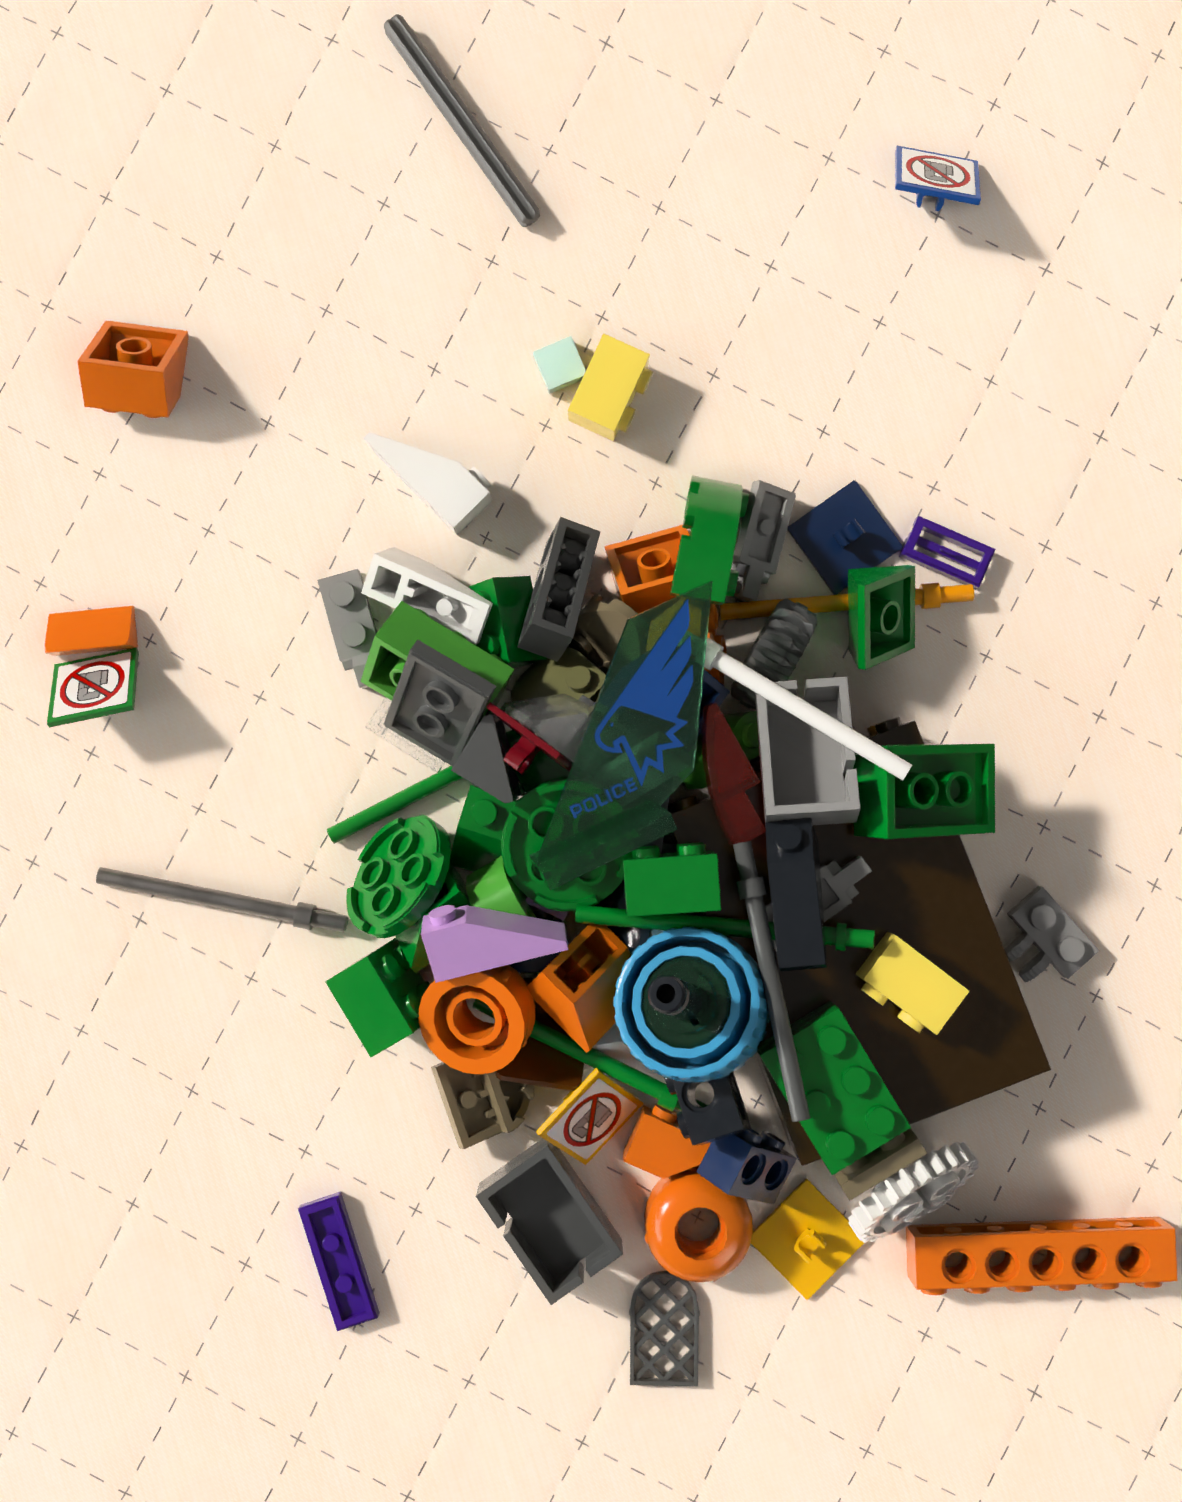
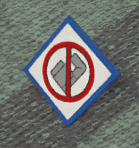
M897 145L895 150V190L916 193V205L918 208L921 207L922 199L925 195L937 197L935 211L941 210L945 199L979 205L981 192L978 161Z

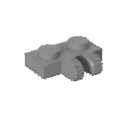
M1037 886L1007 913L1022 930V933L1004 949L1009 962L1019 958L1032 943L1040 951L1019 971L1018 975L1024 982L1035 979L1050 963L1062 977L1069 979L1099 952L1098 948L1041 886Z

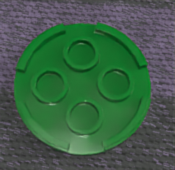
M565 778L544 782L525 793L513 806L506 819L501 840V853L506 872L520 891L542 907L557 911H576L577 905L595 906L601 900L608 897L624 880L623 856L632 855L631 847H634L629 819L622 806L612 796V802L609 800L603 806L597 805V808L593 811H584L583 801L580 804L581 799L588 796L594 798L593 793L598 794L601 802L606 799L603 788L588 781ZM590 801L585 802L587 808L591 807ZM574 802L582 807L581 814L577 815V818L572 817L573 814L570 812V808H568V805Z
M423 814L408 819L399 817L381 828L368 842L357 859L362 864L353 887L347 888L346 895L349 918L358 929L376 938L393 937L413 926L431 907L444 884L451 856L448 834L440 824Z

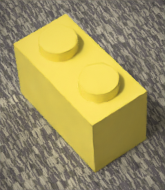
M603 333L569 406L568 421L612 441L615 440L619 430L626 433L636 409L630 407L636 392L642 395L645 393L653 371L648 369L650 354Z
M886 932L856 972V975L866 982L861 988L863 992L882 1006L889 999L902 1009L897 1017L919 1034L926 1027L937 1035L969 993L968 989L890 932Z

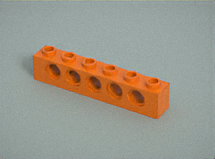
M1160 1217L908 1225L906 1227L908 1278L916 1290H921L922 1293L928 1295H942L947 1293V1289L961 1288L969 1293L983 1294L989 1292L991 1287H1006L1014 1292H1029L1033 1290V1286H1049L1054 1290L1070 1291L1076 1289V1285L1092 1284V1286L1099 1289H1116L1119 1287V1283H1135L1140 1287L1158 1288L1162 1286V1282L1178 1281L1175 1228ZM1132 1246L1131 1256L1127 1260L1119 1262L1120 1252L1124 1248ZM1084 1248H1090L1088 1258L1082 1263H1075L1077 1253ZM1047 1249L1046 1259L1040 1264L1032 1265L1034 1254L1039 1250ZM1005 1251L1004 1260L999 1265L989 1266V1259L993 1253ZM955 1252L963 1253L962 1260L957 1266L945 1267V1262L949 1255Z

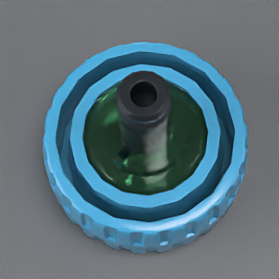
M684 926L681 929L671 928L659 935L655 934L633 951L631 957L625 961L622 972L616 981L613 1006L615 1007L614 1018L616 1026L620 1030V1037L623 1043L629 1047L630 1053L636 1060L642 1062L649 1070L663 1077L688 1083L721 1079L728 1076L732 1071L743 1067L745 1062L758 1051L760 1042L766 1036L767 1023L770 1022V1016L758 964L741 945L716 931Z

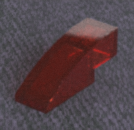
M709 703L703 707L702 716L703 767L708 793L716 818L729 845L733 847V844L750 841L766 832L763 823L745 793L746 790L759 784L760 780L717 703Z

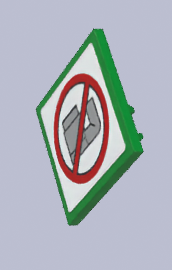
M132 648L54 664L47 717L49 728L134 710L138 649Z

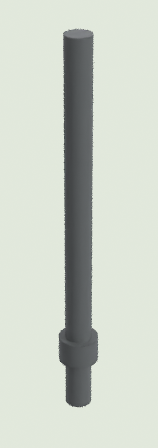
M751 841L733 844L740 881L736 882L740 900L745 899L792 1122L810 1119V1113L763 895H767L763 876H758Z

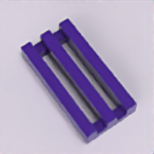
M921 516L916 517L912 525L913 528L908 534L906 544L901 550L899 557L964 585L972 584L975 590L979 588L996 549ZM923 530L982 556L981 561L978 562L919 535ZM916 545L975 571V575L916 551L914 547Z

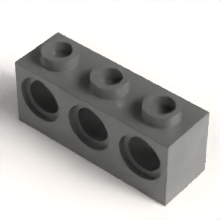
M563 517L559 518L545 545L518 648L557 662L559 661L574 637L601 531Z

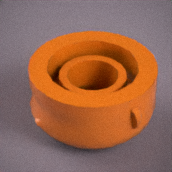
M510 965L437 983L434 980L423 994L419 1006V1025L429 1049L446 1065L463 1073L488 1074L504 1068L514 1060L520 1049L527 1044V1039L534 1027L535 1002L527 988L526 980ZM473 998L486 1003L493 1011L495 1023L483 1022L475 1017L469 1010L466 999Z
M698 1165L665 1179L661 1178L653 1187L647 1199L644 1213L645 1242L649 1245L651 1253L657 1262L670 1274L692 1282H715L733 1271L744 1259L751 1244L753 1234L752 1214L746 1198L728 1195L696 1172L699 1167ZM694 1208H707L718 1216L716 1231L710 1238L703 1241L687 1239L678 1229L680 1218L687 1211Z

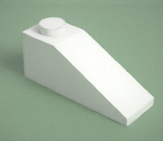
M370 432L363 438L368 447L456 535L492 502L490 492L487 490L491 484L474 466L468 471L458 461Z
M396 547L373 554L361 592L393 608H396L403 601L413 608L421 609L431 619L451 631L459 632L473 644L479 643L493 604L432 563Z

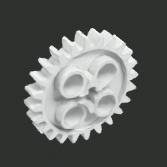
M955 1142L949 1147L944 1145L939 1150H932L913 1162L911 1166L900 1169L897 1173L878 1183L870 1192L871 1196L859 1202L860 1206L851 1211L853 1215L848 1217L850 1221L848 1223L858 1239L864 1243L869 1240L874 1242L879 1237L883 1239L887 1235L896 1234L912 1224L915 1219L921 1218V1216H925L946 1204L955 1194L954 1190L965 1185V1180L974 1175L973 1171L978 1169L977 1164L979 1161L965 1142L960 1144Z

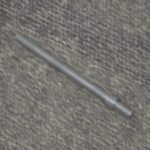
M103 867L98 869L96 875L97 884L293 922V927L311 930L314 926L345 932L348 925L347 915L317 910L316 905L298 902L296 906Z

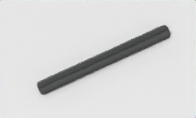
M399 14L388 19L384 23L385 34L522 227H528L536 222L540 217L539 208L406 20Z

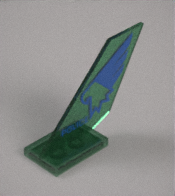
M708 581L627 619L541 849L529 855L537 873L550 890L677 830L671 813L661 805L695 768L713 581Z

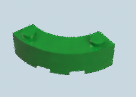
M691 476L682 528L691 529L690 536L681 535L670 595L717 605L724 604L726 596L734 597L739 571L732 570L731 567L739 519L745 517L749 493L742 492V485Z

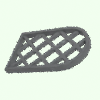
M668 1271L651 1273L640 1280L634 1289L629 1309L630 1385L698 1386L700 1311L696 1292L689 1281L676 1277ZM666 1277L670 1278V1280L664 1285L659 1278ZM653 1281L660 1290L649 1299L641 1289L644 1285ZM676 1281H679L688 1289V1292L680 1300L669 1290ZM664 1293L675 1303L665 1315L654 1305ZM638 1295L645 1305L635 1314V1304ZM691 1297L694 1303V1315L684 1306ZM649 1308L660 1318L650 1330L639 1319ZM679 1309L690 1319L680 1330L669 1320ZM635 1324L645 1333L636 1344H634ZM663 1324L675 1334L665 1345L654 1335ZM693 1325L694 1345L684 1336ZM649 1338L660 1349L650 1360L639 1350ZM679 1339L689 1349L680 1360L668 1350ZM634 1353L645 1364L635 1374ZM663 1354L674 1364L665 1375L653 1365ZM693 1355L694 1376L684 1366ZM650 1369L658 1378L640 1377ZM680 1370L688 1379L671 1377Z

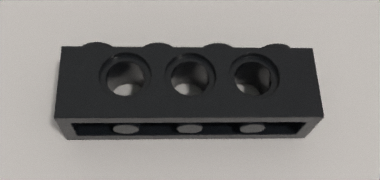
M688 961L676 965L666 973L707 992L698 961ZM652 1007L656 1028L667 1042L678 1048H682L683 1044L692 1038L698 1042L699 1046L707 1044L720 1033L713 1008L703 1022L695 1024L679 1019L672 1020L670 1016L662 1014ZM733 1071L726 1077L708 1081L713 1088L714 1097L712 1102L706 1107L700 1106L695 1099V1090L702 1082L688 1083L664 1077L670 1094H677L682 1110L677 1113L679 1128L685 1139H691L692 1146L704 1145L752 1129Z

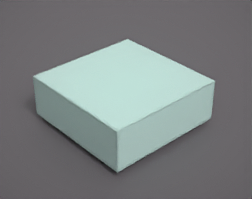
M572 336L533 352V357L549 394L581 381L586 372Z

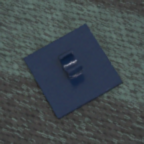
M856 480L850 482L787 528L833 595H837L848 587V569L876 567L903 548Z

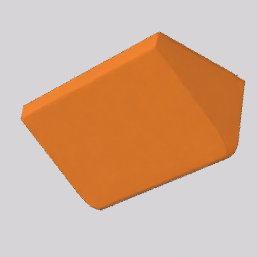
M134 606L49 614L45 638V654L61 656L138 648Z

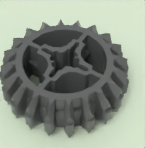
M787 598L780 601L767 619L743 664L773 682L788 681L814 633V629L817 626V615L807 610L808 607L799 602L794 603ZM734 680L731 685V696L739 700L740 704L747 708L756 710L755 692Z

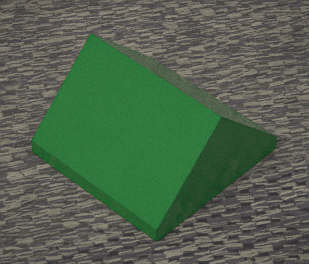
M901 565L848 569L849 652L858 669L867 670L915 648V566Z

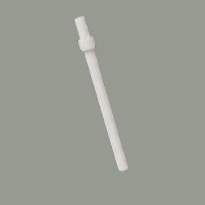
M686 631L677 646H680L687 636L688 638L691 636V654L695 656L694 661L708 670L714 667L903 781L911 769L912 764L724 653V647L710 638H706L704 641L691 632Z

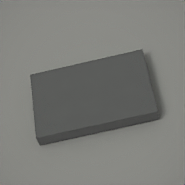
M417 640L409 651L383 725L449 765L454 766L481 722L486 706L489 704L496 686L420 640Z

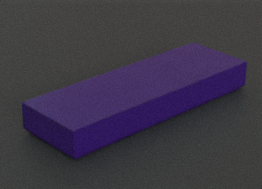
M341 1191L301 1204L298 1211L336 1330L340 1331L377 1319L380 1312Z

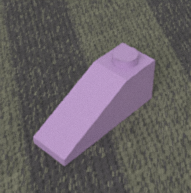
M453 905L440 906L430 911L428 915L423 916L421 936L436 983L568 950L567 931L565 924L561 922L469 905L456 908Z

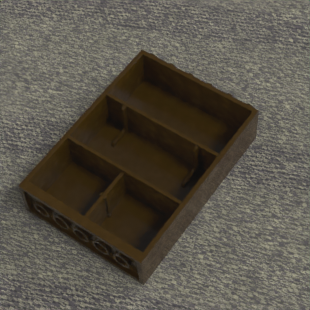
M900 717L867 728L869 733L867 738L878 745L924 744L915 721L902 724ZM761 769L748 773L751 781L745 784L738 785L736 779L729 782V785L725 787L709 788L711 797L698 801L696 795H691L669 804L672 812L667 813L666 824L674 844L703 842L706 844V850H713L717 853L721 911L701 912L702 916L749 920L745 899L740 900L736 884L737 881H740L733 844L751 841L758 876H763L767 895H763L764 904L766 906L771 902ZM854 823L814 825L819 842L820 867L829 864L833 860H836L838 865L843 867L857 856H862L872 870L871 873L854 884L859 894L851 899L852 903L825 921L824 926L837 927V923H847V928L875 930L874 948L886 932H890L968 989L969 993L937 1035L926 1027L919 1034L897 1017L902 1011L901 1008L889 999L882 1006L861 990L866 982L858 977L856 972L874 949L846 947L845 951L836 950L835 945H825L827 968L781 972L779 970L790 1024L828 1001L833 1002L847 1020L909 1125L1050 1071L1049 1062L960 835L883 839L854 836ZM727 936L741 945L758 964L753 938ZM774 949L775 955H776L777 964H778L777 952H776V950ZM771 1021L767 1023V1033L764 1040L773 1035ZM756 1052L757 1061L787 1139L800 1164L804 1166L820 1160L821 1157L800 1122H792L786 1099Z

